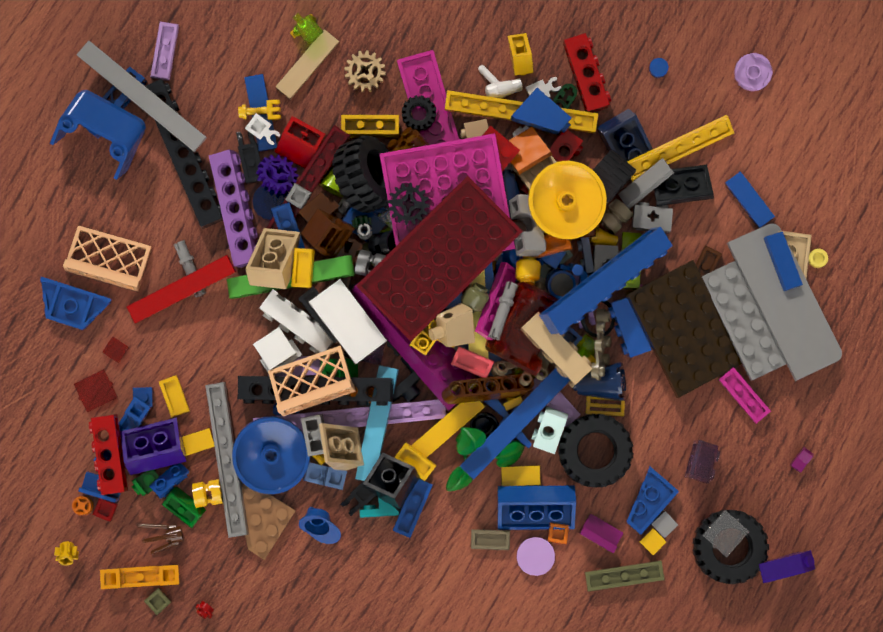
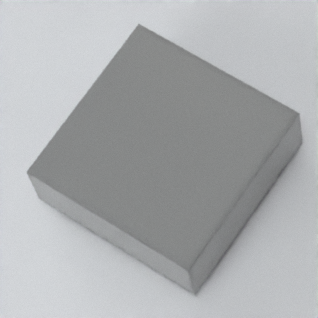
M294 183L285 200L302 209L312 192Z
M666 511L651 524L663 538L667 537L678 526Z

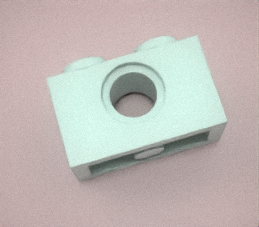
M546 407L545 412L541 411L537 421L541 423L539 430L535 429L531 438L535 440L533 447L555 454L568 414L550 407ZM550 426L554 432L547 433L544 427Z

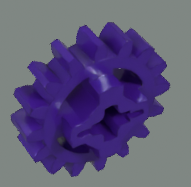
M270 155L269 158L264 157L262 162L259 163L256 172L259 175L257 180L263 182L262 187H268V192L272 189L275 194L278 191L285 194L286 190L290 192L294 183L297 182V168L291 167L293 162H286L287 157L280 159V155H277L276 158Z

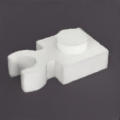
M552 77L547 84L542 79L527 86L525 89L530 96L536 88H539L550 98L549 92H559L561 86L554 88L552 83L557 81V77Z
M257 113L245 127L247 131L260 140L265 136L267 142L271 145H274V142L270 140L272 134L280 137L279 132L269 130L272 124Z

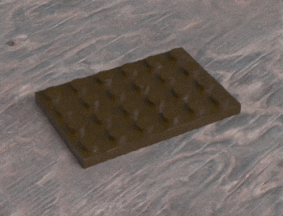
M694 260L626 294L676 398H680L728 372L733 367L735 368L742 364Z

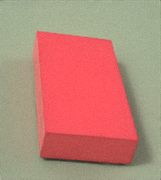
M458 346L451 365L482 378L488 377L494 364L493 360Z

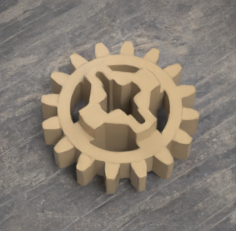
M366 50L365 55H362L361 51L358 52L359 56L357 57L352 54L353 60H347L349 67L344 68L346 72H349L345 75L346 79L350 78L348 84H355L354 90L360 87L363 93L365 88H368L369 92H371L372 86L378 89L377 83H383L381 76L386 75L384 71H381L385 68V64H380L382 58L376 59V53L370 56L368 50ZM354 65H356L357 72L353 75L352 70ZM363 68H364L365 70L368 69V73H369V74H367V75H366L365 73L362 74V70H361V69H363ZM377 68L378 74L375 78L373 75V71ZM360 81H368V83H360Z

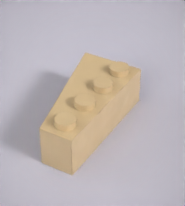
M538 312L520 330L537 349H542V354L550 363L556 364L555 368L561 376L570 379L568 384L573 388L592 370L590 367L592 363L585 356L581 357L577 353L578 348L571 341L568 343L563 338L564 334H551Z

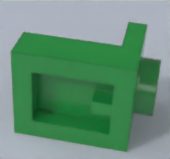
M155 469L146 471L132 480L134 484L132 488L138 495L146 496L153 491L149 486L160 476Z

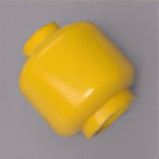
M523 256V259L516 262L515 278L520 281V284L534 285L540 279L541 263L535 260L534 257Z

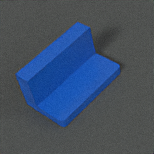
M86 472L82 487H79V492L111 502L119 501L121 492L101 495V491H98L97 488L99 474Z

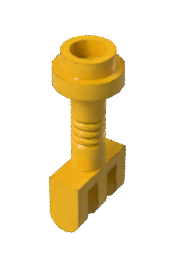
M266 100L267 107L247 108L246 104H242V106L238 107L239 118L244 120L247 119V115H255L257 113L258 115L267 114L268 120H280L281 115H273V112H281V107H273V105L280 104V100Z

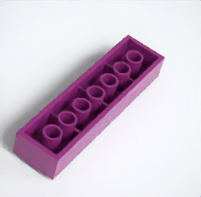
M356 285L350 291L379 331L449 411L456 404L446 403L442 398V391L453 381L479 378L475 374L451 365L456 350L453 347H446L443 343L436 340L425 356L410 346L411 341Z

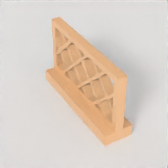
M78 226L63 267L65 271L139 292L140 282L152 247ZM81 232L88 233L91 240L81 244L79 240ZM106 238L110 245L100 249L96 241ZM94 242L98 251L87 255L84 247ZM120 243L126 244L128 250L118 255L114 246ZM112 248L116 256L106 261L102 252ZM138 248L146 250L142 258L138 260L135 258L134 250ZM80 249L83 250L86 256L81 260L72 259L74 252ZM131 253L134 262L124 266L121 257ZM100 254L104 262L98 266L93 265L90 259ZM118 259L122 268L116 271L111 270L108 264ZM136 264L139 268L137 277L129 275L127 271L128 268Z
M341 346L268 371L277 402L276 407L278 413L282 416L356 392ZM338 352L340 356L338 363L335 365L329 362L330 356ZM317 359L323 362L318 371L310 368L313 361ZM326 364L335 367L330 377L322 374ZM297 366L305 368L300 378L292 374ZM338 369L343 371L346 379L339 382L333 379ZM308 370L316 373L312 383L303 380ZM283 372L287 375L282 384L276 382L274 374ZM290 376L298 380L293 390L285 386ZM320 376L328 379L326 385L321 388L315 386ZM302 382L310 386L307 393L304 394L297 392ZM283 389L292 392L289 399L281 401L280 394Z

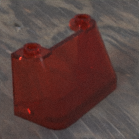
M520 282L517 284L518 288L513 299L514 305L510 308L500 337L501 339L487 340L485 348L490 353L537 376L542 368V358L537 356L540 349H537L520 329L536 313L539 312L541 314L558 299L535 286Z

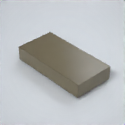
M471 529V549L509 550L510 531Z

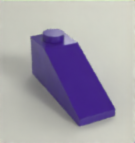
M809 550L791 553L760 563L759 568L763 583H768L815 570L812 552Z

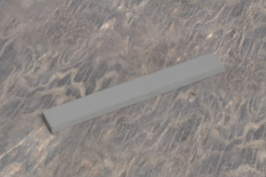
M88 40L77 53L80 59L193 152L206 140L207 137L92 42Z
M226 382L205 385L228 538L249 535L241 480L235 472L232 461V450L235 441Z

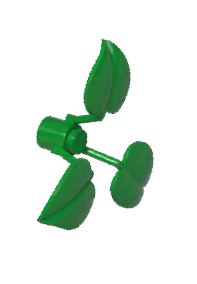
M461 427V433L456 437L457 452L463 455L464 460H466L467 455L473 453L485 443L486 434L479 429ZM511 441L495 458L497 459L496 465L498 467L513 465L521 457L525 445L518 441ZM457 467L447 481L446 491L450 492L465 488L473 479L460 467Z

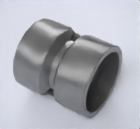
M360 250L356 261L355 274L366 276L374 268L371 267V263H374L376 266L386 255L378 253L372 255L370 251Z

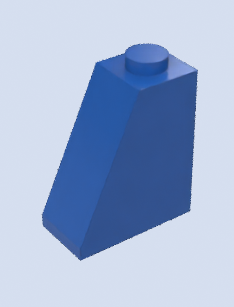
M536 88L513 113L510 119L513 122L558 135L560 131L564 133L571 126L569 121L572 117L539 88Z

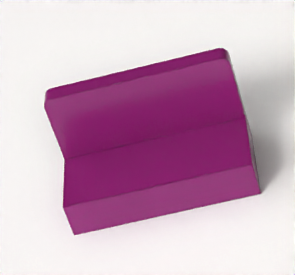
M590 514L579 534L614 553L623 532Z

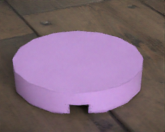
M750 53L741 57L734 69L735 80L738 85L748 91H759L766 87L773 74L769 60L757 53Z
M532 537L520 544L516 559L519 567L525 573L539 576L552 568L555 561V553L548 541L543 538Z

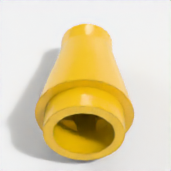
M597 227L596 237H589V241L593 246H616L618 236Z

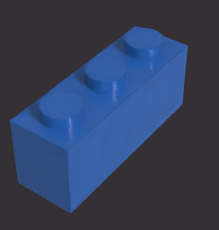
M627 297L609 303L608 311L610 312L611 319L614 318L617 324L614 326L617 337L621 336L623 344H620L623 354H627L631 358L651 351L650 343Z

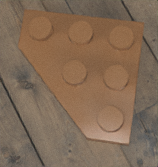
M244 484L242 493L249 535H245L249 551L265 560L296 510L271 494L256 492Z

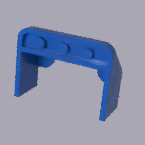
M82 90L75 95L60 117L50 144L54 145L65 137L66 133L74 132L79 124L112 142L109 149L110 155L120 162L114 179L117 180L129 170L145 132V123L141 118L93 92Z

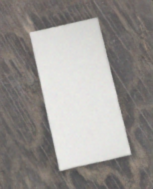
M340 279L309 301L311 307L355 365L387 341Z

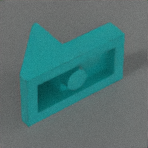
M379 497V509H375V505H365L364 509L360 510V518L399 515V511L394 506L384 502Z

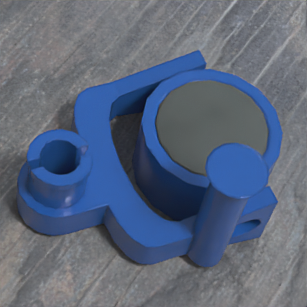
M559 263L557 267L560 269L553 270L548 274L545 286L550 295L553 296L549 297V301L555 303L576 287L574 276L566 270L572 271L574 275L579 276V284L588 277L587 272L583 270L581 265L574 263L564 265Z

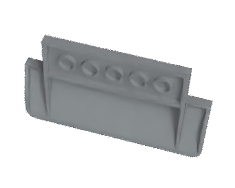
M768 224L728 242L727 246L735 261L702 276L750 381L786 364L794 380L797 381L839 361L842 357V350L790 246L788 247L803 285L787 291L782 289L764 241V237L778 233V231L782 232L781 228L776 224Z

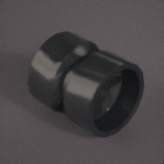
M393 230L372 234L368 241V248L372 255L378 253L387 256L396 247Z

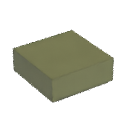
M160 588L156 589L144 600L156 615L172 602Z

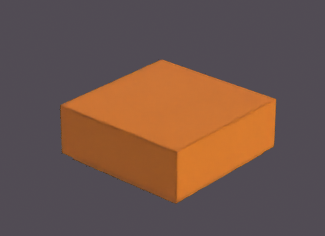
M550 523L551 527H549L547 541L567 544L569 525ZM553 527L565 528V529H553Z

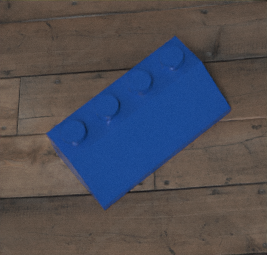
M575 485L498 486V530H545L551 527L550 523L569 525V529H575ZM553 527V529H565V528Z

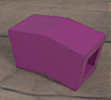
M803 447L790 466L801 473L813 458V453Z

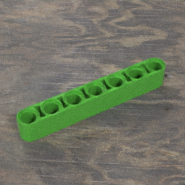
M352 256L315 261L312 284L354 276ZM247 275L226 279L230 299L268 293L272 289L275 291L283 290L250 285ZM291 277L290 282H289V284H288V286H287L286 289H288V288H294V287H291L292 277Z

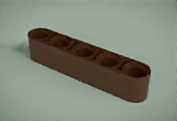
M522 374L458 380L451 382L442 391V398L448 404L524 396L534 386V380L532 378L530 384L524 387L519 382Z

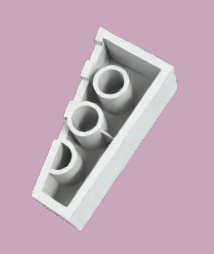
M272 289L259 307L264 312L262 316L271 322L276 320L280 323L278 327L286 333L290 330L295 334L294 339L301 344L306 342L311 345L309 349L315 354L329 350L333 344L311 316L298 309L286 298L280 296L274 289Z

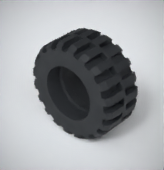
M368 135L340 145L332 161L334 166L333 175H335V183L339 187V192L345 197L344 200L351 204L352 208L363 213H370L389 205L387 203L388 199L380 154L387 153L389 150L385 148L382 142H379V139Z
M589 414L573 421L565 429L558 449L560 463L566 474L575 482L593 488L606 487L616 483L630 468L634 455L632 449L633 441L631 442L629 432L626 431L621 422L605 414ZM594 432L602 433L611 440L614 447V455L607 466L601 469H591L585 466L579 459L578 445L587 434Z
M721 510L710 514L708 518L704 519L700 527H697L696 535L692 542L694 544V549H692L693 555H695V561L702 569L701 571L711 579L726 584L744 583L748 579H753L757 576L756 573L760 571L759 564L767 561V550H769V544H767L768 536L767 533H764V527L761 523H758L753 516L737 510ZM724 529H737L745 535L748 541L747 555L738 564L725 565L713 553L714 538Z

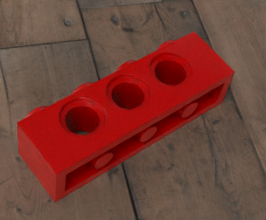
M586 33L565 39L563 46L585 111L594 113L608 108L611 96L609 91L604 89L605 79L603 73L599 74L597 68L599 61L596 55L593 56L591 38H587ZM578 52H585L587 58L584 60L577 57ZM589 69L593 72V76L585 77L583 71ZM596 87L599 90V94L591 95L589 89Z
M566 130L564 133H560L549 150L556 162L570 161L574 155L578 156L584 148L581 146L583 140L569 130ZM559 149H568L569 155L566 157L561 156ZM523 185V187L520 189V193H522L523 195H528L529 191L526 188V186Z
M118 414L91 418L89 431L91 434L93 433L94 439L91 446L93 453H96L94 467L95 471L99 474V480H97L98 491H101V495L128 491ZM103 430H106L109 433V438L107 441H104L101 438V432ZM106 449L112 453L110 460L104 458V451ZM108 469L114 471L113 479L107 477L106 472Z

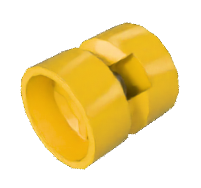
M220 479L208 481L207 484L204 482L192 484L196 508L205 507L208 503L212 505L223 504ZM207 491H211L212 495L208 496Z

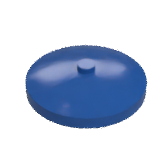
M263 417L247 424L236 437L232 450L233 466L239 479L250 489L263 494H278L293 488L304 477L310 461L303 432L292 422L280 417Z

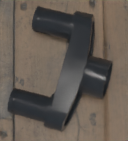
M401 357L400 360L411 373L395 387L393 402L403 396L409 403L421 393V390L416 386L421 378Z

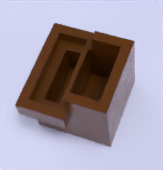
M323 192L299 211L300 216L306 223L310 221L318 208L336 218L343 219V216L338 212L340 209L338 203L335 200L331 203Z
M318 208L301 234L319 253L329 258H335L355 228L340 218H336Z

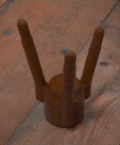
M137 524V527L169 529L166 531V535L142 540L143 543L167 539V542H170L152 550L151 554L179 545V542L183 541L181 526L176 527V524Z

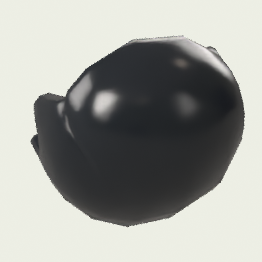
M488 412L478 413L470 421V428L483 431L486 434V439L499 426L497 418Z

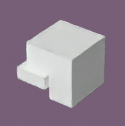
M279 327L253 344L262 357L260 362L267 372L292 363L303 356L292 339L288 340Z

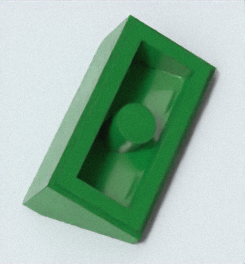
M175 487L162 503L166 509L190 528L194 527L206 511L204 507L196 508L194 499L179 487Z

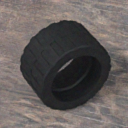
M610 150L593 169L604 185L607 198L606 206L636 172V169L614 150Z

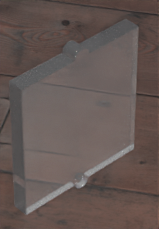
M724 510L702 536L712 544L713 548H717L727 557L749 531L739 523V519H735Z

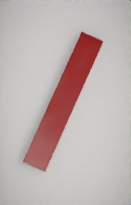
M225 255L127 306V309L134 323L137 324L236 273V270L229 256Z

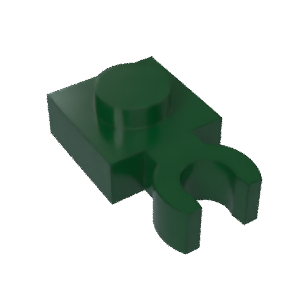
M367 215L356 216L352 220L354 230H357L364 223L372 227L371 217L368 218Z

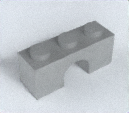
M518 194L509 200L511 219L521 220L526 226V232L523 231L514 240L516 256L537 257L546 251L544 232L531 217L528 207V195Z

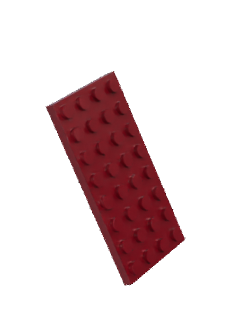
M467 176L356 286L412 341L523 231Z

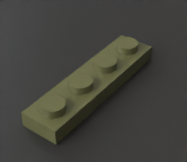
M660 560L585 572L587 591H595L664 580L662 561Z

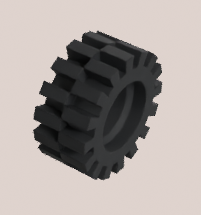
M415 95L413 98L410 97L407 102L405 101L402 107V120L407 127L421 132V130L425 131L427 128H430L435 122L436 107H434V103L428 97L425 98L422 95L417 97ZM418 106L423 107L427 113L426 117L420 121L415 120L411 115L412 110Z

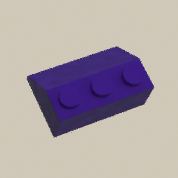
M177 418L120 431L124 464L130 475L187 462Z

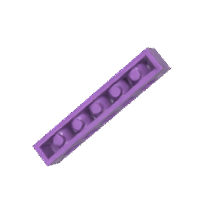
M229 149L209 155L233 266L242 268L247 266L256 247L258 233L253 226L252 220L254 216L248 205L249 194L244 187L245 177L240 169V156L236 151ZM230 167L231 173L227 176L226 170ZM234 185L235 192L231 195L230 189ZM236 204H239V211L235 213L234 207ZM243 222V230L239 231V224ZM247 241L248 247L244 250L243 243Z

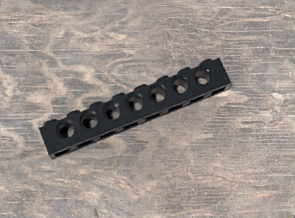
M160 79L145 86L158 98H166V104L175 112L180 110L176 100L172 101L169 95L172 93V90L168 83H164ZM155 120L200 227L205 229L223 221L220 204L217 205L214 199L217 197L213 186L209 187L207 183L210 178L206 169L202 170L199 163H202L199 153H194L180 140H172L173 134ZM183 149L189 150V154L185 158L179 156L180 151ZM191 166L196 167L194 175L187 174V169ZM197 184L204 185V189L200 193L194 191V187ZM210 201L211 208L203 210V202Z
M238 376L237 399L243 400L245 404H255V400H262V404H274L276 398L270 377ZM275 376L276 382L282 384L285 377ZM290 377L285 386L293 390L298 380ZM304 377L303 380L312 383L315 377ZM319 377L315 386L319 388L324 387L328 379ZM334 377L333 379L339 382L346 379V377ZM351 377L352 383L358 389L357 395L351 397L350 394L330 400L338 401V405H349L350 402H357V405H369V402H376L377 406H388V402H393L394 379ZM302 382L300 394L307 393L310 386ZM258 385H261L263 388L260 395L255 393V388ZM374 386L377 389V394L374 397H370L368 390ZM283 389L280 394L281 401L289 399L292 392ZM330 401L321 403L319 405H330Z

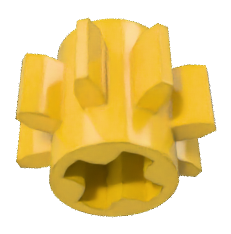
M69 541L60 543V548L55 547L54 556H56V561L65 566L73 564V560H78V547Z

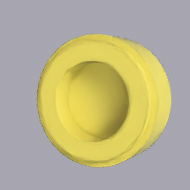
M814 249L809 253L808 262L814 268H821L828 262V255L823 249Z

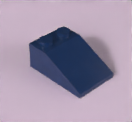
M630 109L596 127L607 150H614L625 161H629L653 149L637 115Z

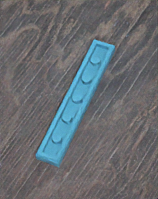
M379 365L377 378L394 379V394L399 369ZM374 387L373 397L377 394L376 387ZM371 402L361 449L364 465L357 468L355 477L357 480L365 481L381 455L392 402H388V406H377L376 402Z

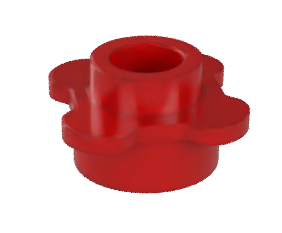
M203 601L196 605L195 608L198 615L204 619L207 617L211 619L214 609Z

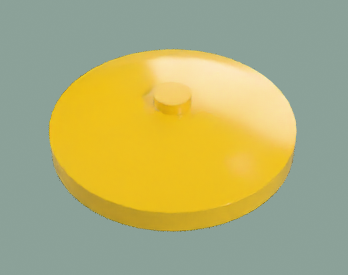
M560 161L544 168L533 180L528 194L529 211L536 225L546 234L566 240L582 237L596 228L604 216L607 203L606 191L599 176L588 166L575 161Z

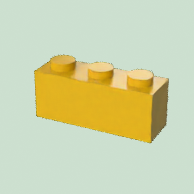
M341 115V129L351 135L350 138H358L365 135L375 138H398L399 115Z

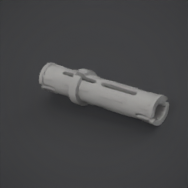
M185 240L175 243L174 247L180 259L179 264L183 266L187 276L196 271L193 262L194 257L190 255ZM203 289L195 293V298L206 294V291Z
M509 281L506 282L503 295L498 300L500 304L488 335L491 339H501L500 337L510 308L514 305L513 299L518 285L513 282L511 284Z

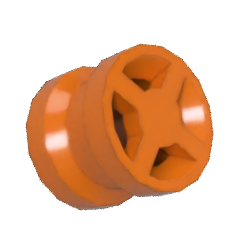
M79 496L72 503V509L78 515H87L94 507L92 499L87 496Z

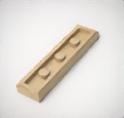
M324 29L277 84L276 88L291 100L338 45L339 41Z

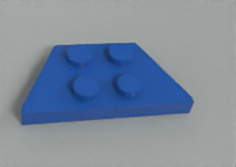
M40 278L46 319L84 330L112 302L110 298L48 278Z

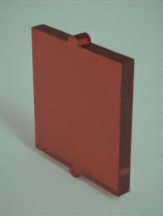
M104 369L74 384L79 394L78 399L82 401L87 412L118 398L112 386L113 382L109 380Z

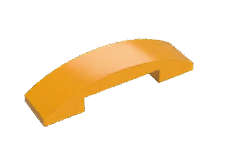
M178 565L102 569L100 570L101 589L178 585L179 568Z

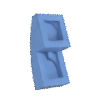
M309 462L303 481L343 490L347 471L334 470L332 467Z

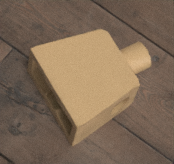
M459 303L436 316L437 327L429 330L430 339L432 341L438 339L446 347L475 343L473 311L470 307Z

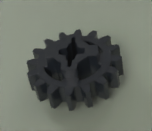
M402 183V189L395 187L396 193L389 194L393 199L387 201V203L392 204L388 211H394L391 217L395 218L398 216V223L405 220V225H408L409 221L416 224L415 219L417 218L422 221L421 215L428 214L424 209L430 207L429 204H425V201L429 200V197L423 196L426 191L422 190L420 192V186L417 185L413 188L412 183H409L408 187ZM406 191L405 197L397 199L399 194ZM413 192L420 196L422 202L414 199ZM410 195L411 202L414 203V206H410L409 212L407 213L406 206L403 205V202H407V199ZM396 206L404 210V216L398 213ZM421 209L418 214L411 217L412 211Z

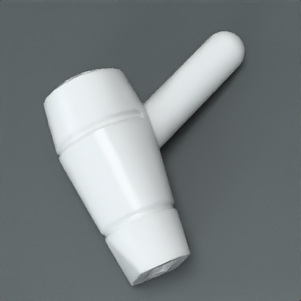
M479 66V72L491 83L485 88L486 96L504 98L522 91L520 78L499 82L485 66Z

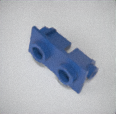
M181 463L174 464L149 487L160 499L166 498V495L174 489L173 486L175 484L178 485L185 478H188L189 470Z

